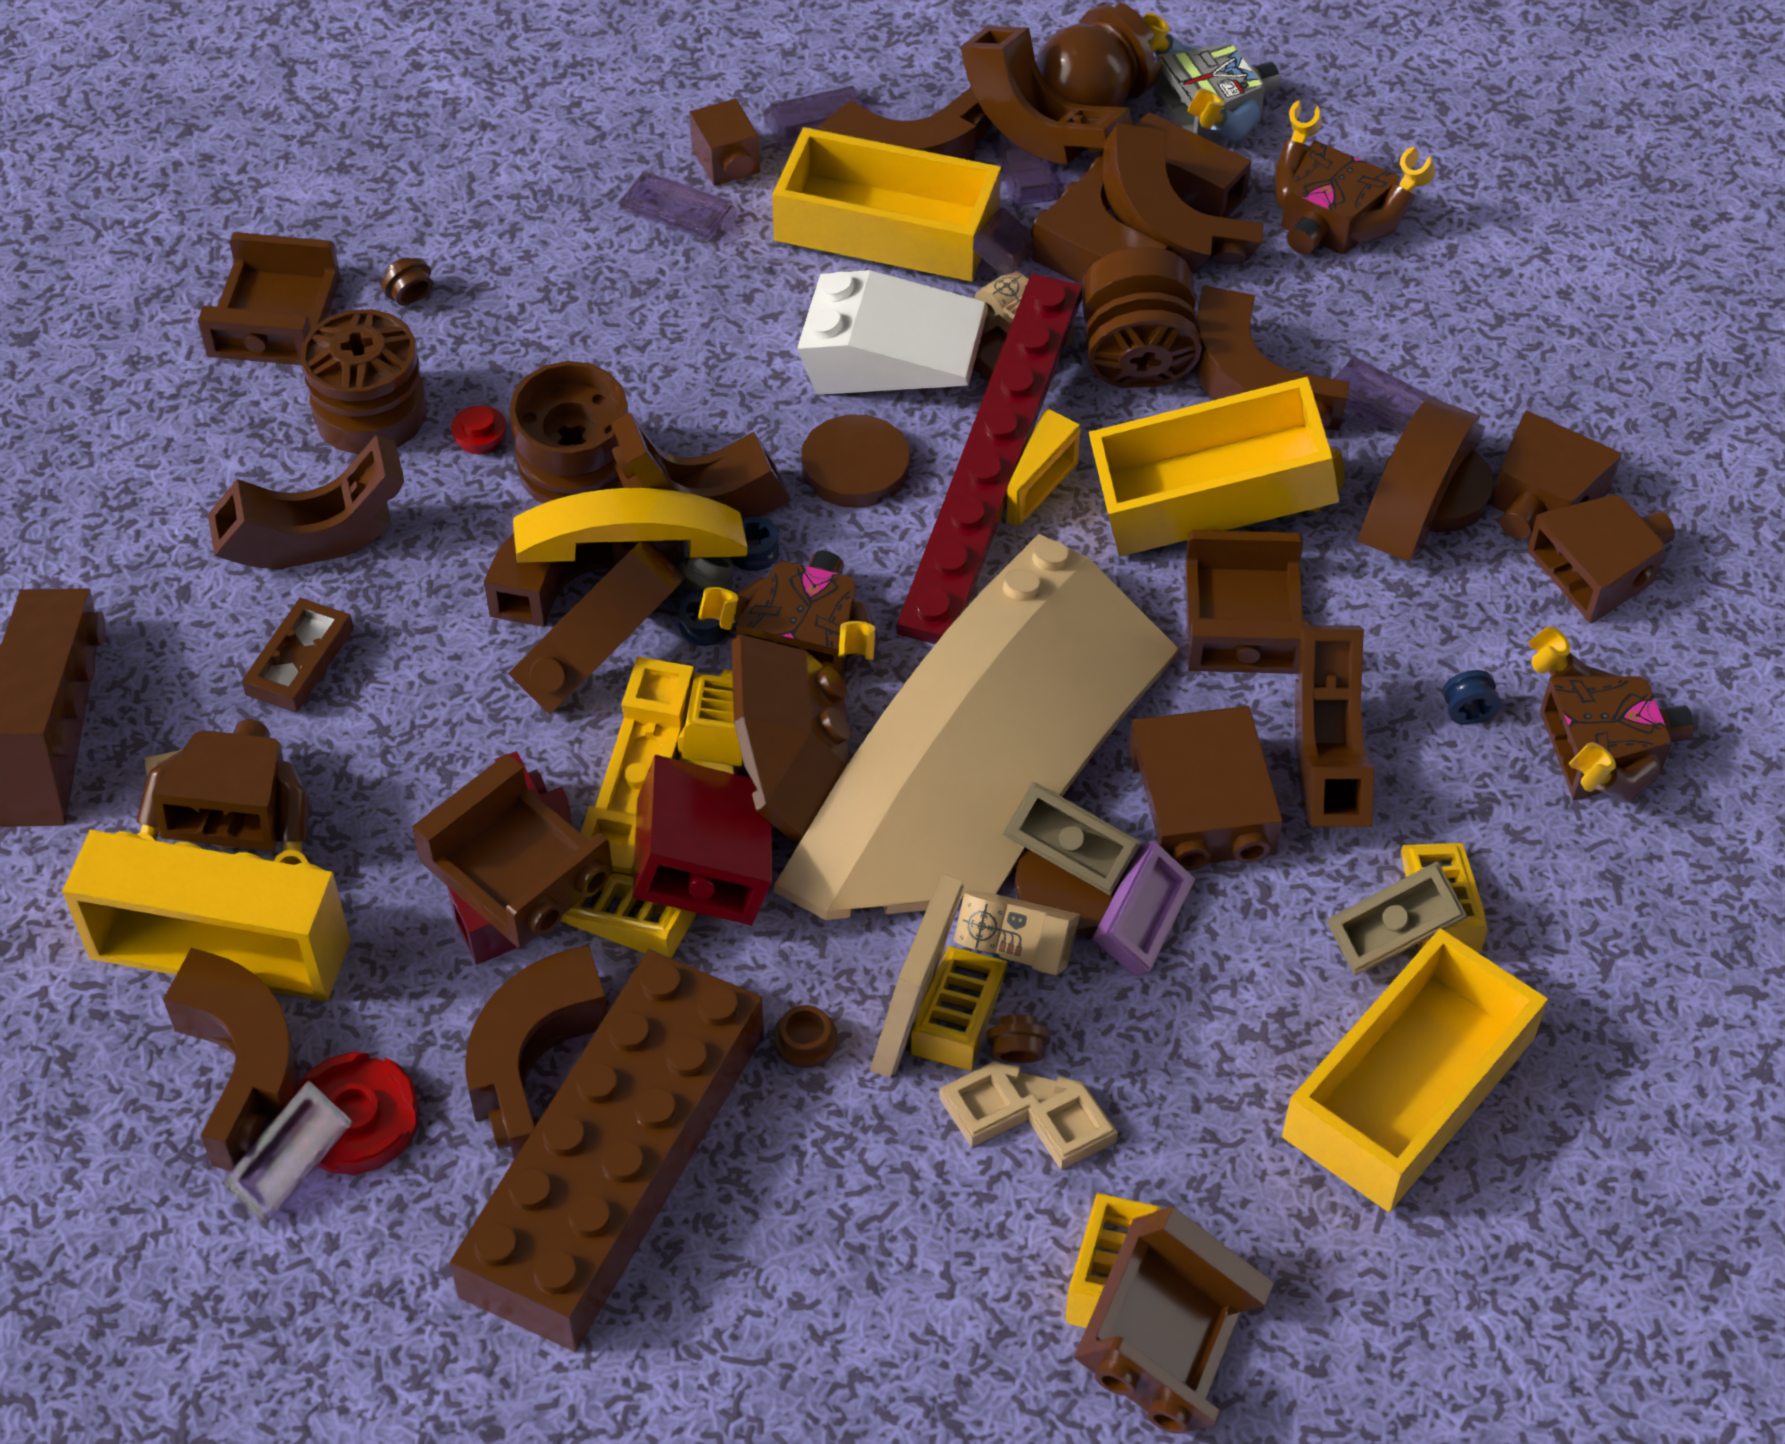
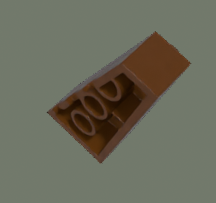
M90 588L20 589L0 645V827L65 826L90 684L95 673L97 646H103L106 635L103 612L95 611Z

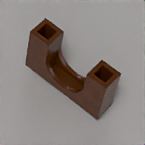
M1148 112L1135 125L1167 130L1166 171L1169 182L1178 197L1194 210L1206 215L1227 218L1247 197L1252 160L1151 112ZM1103 154L1097 156L1091 168L1077 182L1073 181L1066 187L1061 198L1050 209L1042 210L1037 215L1030 233L1033 238L1032 260L1082 285L1083 275L1090 266L1109 253L1131 247H1156L1167 250L1168 246L1118 222L1107 212L1111 207L1104 188Z

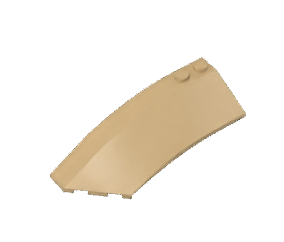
M1038 534L954 621L883 712L849 761L775 882L774 892L824 920L850 918L851 909L880 906L884 907L886 914L926 911L941 873L963 880L962 885L965 887L961 899H963L965 891L997 894L1017 864L1020 856L1026 850L1024 846L1004 836L1003 833L1032 782L1034 781L1063 797L1120 721L1171 665L1178 655L1179 648L1089 557L1064 546L1058 541Z

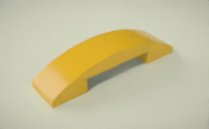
M617 488L584 492L546 502L513 518L517 563L575 561L576 543L687 540L690 558L747 556L748 547L739 511L709 498L673 490Z
M636 657L621 704L624 718L596 806L588 807L580 832L588 840L597 833L602 834L609 840L614 872L633 875L637 798L654 755L672 759L677 758V739L686 721L695 674L694 666Z

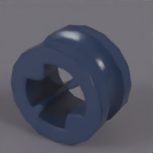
M759 516L742 518L746 542L748 540H759L760 547H748L747 556L730 557L732 563L747 571H760L770 567L779 556L778 530L776 526L768 519Z
M698 590L686 595L679 603V629L681 635L694 645H714L725 639L729 630L721 628L720 621L717 619L708 618L705 619L704 623L695 621V619H698L704 590Z
M1482 670L1465 671L1452 677L1444 685L1443 696L1446 703L1449 704L1448 712L1452 721L1461 725L1482 723L1491 719L1500 711L1502 702L1498 692L1495 691L1496 684L1490 673Z

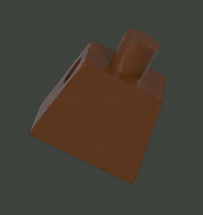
M1526 410L1522 415L1500 468L1491 502L1494 508L1504 512L1500 518L1501 528L1513 538L1526 539L1532 533L1536 515L1605 497L1612 488L1622 453Z
M1610 495L1536 515L1527 551L1585 619L1592 623L1656 580L1665 553L1664 544L1673 541L1675 529L1670 517L1665 512L1656 511L1641 518L1623 497Z

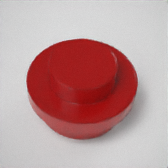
M485 405L471 406L460 411L454 417L451 424L454 441L466 452L477 455L487 454L497 449L507 431L503 414L497 409Z

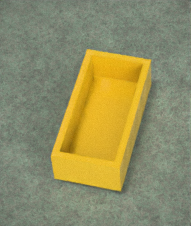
M803 127L772 194L774 241L972 282L999 214L1001 167Z
M1308 377L1089 432L1119 557L1188 540V533L1192 530L1226 531L1339 503L1333 457Z
M90 829L62 890L90 960L176 975L190 949L195 948L219 955L242 965L264 982L271 992L328 1002L351 941L333 872L323 870L310 863L292 865L263 860L259 856L247 852L229 854L202 849L189 842L171 844L143 839L134 833L126 831L108 833Z
M1439 928L1291 1096L1282 1138L1390 1213L1535 1039L1548 998Z

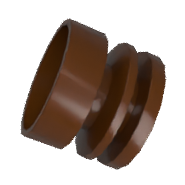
M1131 247L1109 253L1099 259L1083 275L1082 307L1083 316L1087 323L1088 363L1095 376L1106 383L1123 388L1157 387L1172 383L1186 375L1198 363L1202 344L1198 332L1199 321L1194 311L1196 298L1193 276L1187 262L1174 252L1156 247Z
M373 309L348 310L326 318L310 330L301 344L300 362L302 371L305 374V384L310 393L309 402L314 424L323 440L338 450L359 455L376 434L396 441V446L400 447L419 432L426 420L427 400L423 379L420 375V361L417 356L416 339L406 323L393 314Z
M574 361L544 365L525 376L513 392L509 409L512 433L515 440L514 449L517 470L525 490L536 501L544 504L584 492L623 488L615 468L617 462L612 453V449L617 447L619 443L611 426V422L628 414V402L622 385L608 371L590 363Z

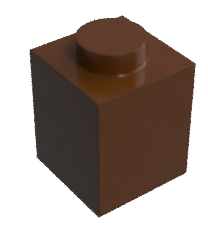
M736 98L689 111L692 150L713 186L760 173L759 135Z

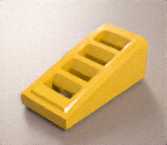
M1046 409L1042 413L1008 485L1006 523L1014 527L1020 526L1078 464L1080 424L1050 409Z
M695 673L681 758L742 766L743 757L734 725L732 678Z
M1463 843L1402 845L1401 856L1405 877L1425 868L1422 867L1421 862L1451 860L1452 866L1441 867L1447 878H1454L1455 883H1451L1456 895H1458V899L1468 918L1450 926L1444 931L1474 951L1481 952L1488 927L1484 908ZM1431 937L1418 943L1419 951L1431 939Z
M613 873L605 886L600 890L602 893L592 909L581 907L587 898L584 897L564 913L560 920L563 923L642 953H646L650 949L672 958L693 922L696 913L632 898L633 877ZM614 896L622 899L614 914L605 912ZM634 904L642 906L636 918L627 917ZM654 911L662 914L657 923L649 921Z
M948 945L912 1030L911 1055L972 1071L1008 968V961ZM956 966L989 975L985 981L955 973L954 970ZM949 984L981 992L980 997L949 990ZM947 1002L973 1009L974 1011L973 1014H968L942 1007V1004ZM939 1019L967 1028L964 1032L938 1025L936 1021Z
M1096 1193L1068 1289L1065 1318L1068 1324L1087 1327L1108 1279L1091 1275L1092 1270L1110 1274L1118 1254L1097 1250L1098 1246L1120 1251L1126 1237L1124 1233L1103 1229L1104 1222L1129 1228L1133 1219L1159 1211L1162 1207Z

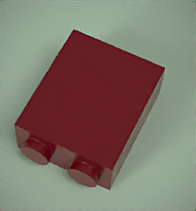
M655 754L637 798L632 898L753 926L772 883V824L755 809L752 793L757 788L752 779Z

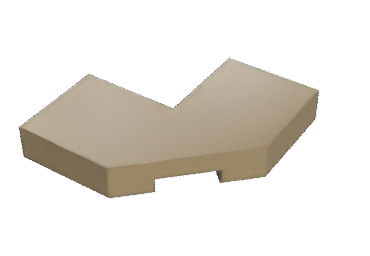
M994 1061L941 1087L939 1091V1099L971 1148L1028 1120L1060 1170H1063L1117 1142V1130L1084 1082L1059 1076L1057 1081L1022 1073L1020 1072L1021 1067Z

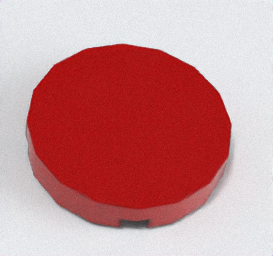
M349 1052L327 1058L305 1073L297 1084L298 1091L294 1096L293 1103L291 1104V1101L289 1103L287 1117L294 1144L309 1163L329 1173L357 1175L382 1168L403 1153L416 1134L420 1108L413 1081L398 1063L385 1057V1061L378 1058H370L368 1053Z

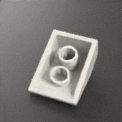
M871 270L820 274L797 350L816 394L969 386L988 308L984 301Z

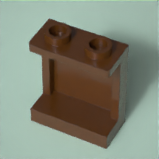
M240 232L232 233L229 243L233 256V266L217 307L203 305L198 318L207 357L301 366V344L310 330L328 317L341 279L334 243L328 240Z
M1192 530L1188 533L1184 564L1188 671L1299 674L1301 625H1309V621H1303L1300 559L1303 548L1302 534L1276 531L1246 532L1222 530Z
M1250 706L1132 720L1128 754L1133 773H1141L1157 836V844L1186 871L1201 868L1207 863L1237 860L1241 863H1253L1277 853L1283 821Z
M507 753L412 826L420 863L519 949L523 948L537 935L543 936L549 933L559 923L564 913L584 897L588 898L597 894L613 874L609 840L600 833L595 834L589 840L586 839L530 792L526 785L524 767Z
M1174 1206L1132 1220L1074 1355V1359L1094 1372L1095 1380L1103 1388L1112 1393L1128 1397L1148 1412L1147 1417L1152 1424L1166 1432L1184 1434L1188 1431L1215 1426L1220 1410L1208 1402L1206 1397L1240 1312L1265 1306L1274 1282Z

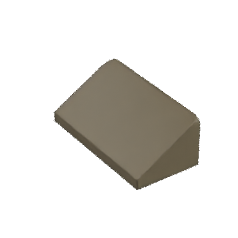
M1034 781L1003 833L1004 836L1108 895L1112 894L1141 843Z
M1436 861L1326 919V922L1353 974L1357 976L1428 939L1439 928L1445 930L1468 917L1444 870Z

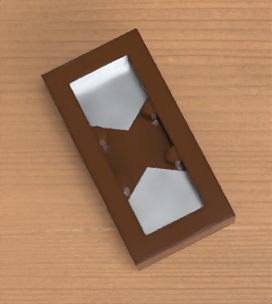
M300 597L242 679L245 695L297 713L353 631L351 614Z

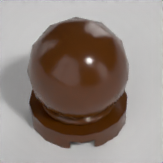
M1101 2L1088 10L1078 24L1057 30L1039 50L1036 60L1043 78L1056 93L1073 103L1091 106L1119 107L1125 99L1140 97L1152 89L1160 80L1162 59L1154 62L1153 52L1148 43L1149 40L1155 37L1151 28L1140 14L1124 3H1119L1113 7L1106 5L1105 2Z

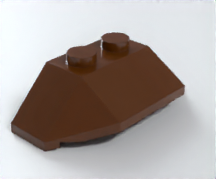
M739 635L731 640L734 725L745 768L757 788L752 793L755 809L796 844L802 840L850 761L848 747L850 729L846 719L845 705L847 688L842 677L834 668L830 666L824 667L805 650Z

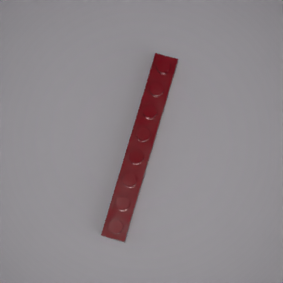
M1033 273L1030 274L899 616L897 635L936 644L968 607L1007 503L1009 482L1031 438L1080 306L1082 285Z

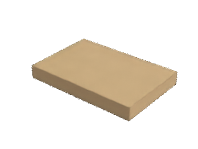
M945 873L940 875L898 977L869 1071L890 1078L892 1075L895 1076L919 1011L935 977L965 887L962 885L963 880Z

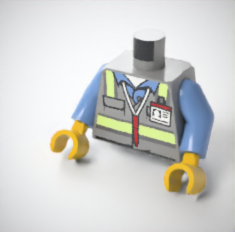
M1151 12L1146 13L1143 19L1155 36L1148 43L1152 52H1155L1157 61L1162 59L1160 80L1154 85V93L1178 126L1214 143L1224 138L1232 142L1241 141L1253 126L1261 120L1264 94L1277 91L1280 87V76L1276 65L1269 61L1251 67L1239 49L1231 44L1205 48L1186 46L1168 34L1170 27L1163 18Z

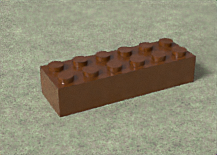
M648 949L451 1258L449 1264L458 1298L576 1353L764 1037L762 996Z

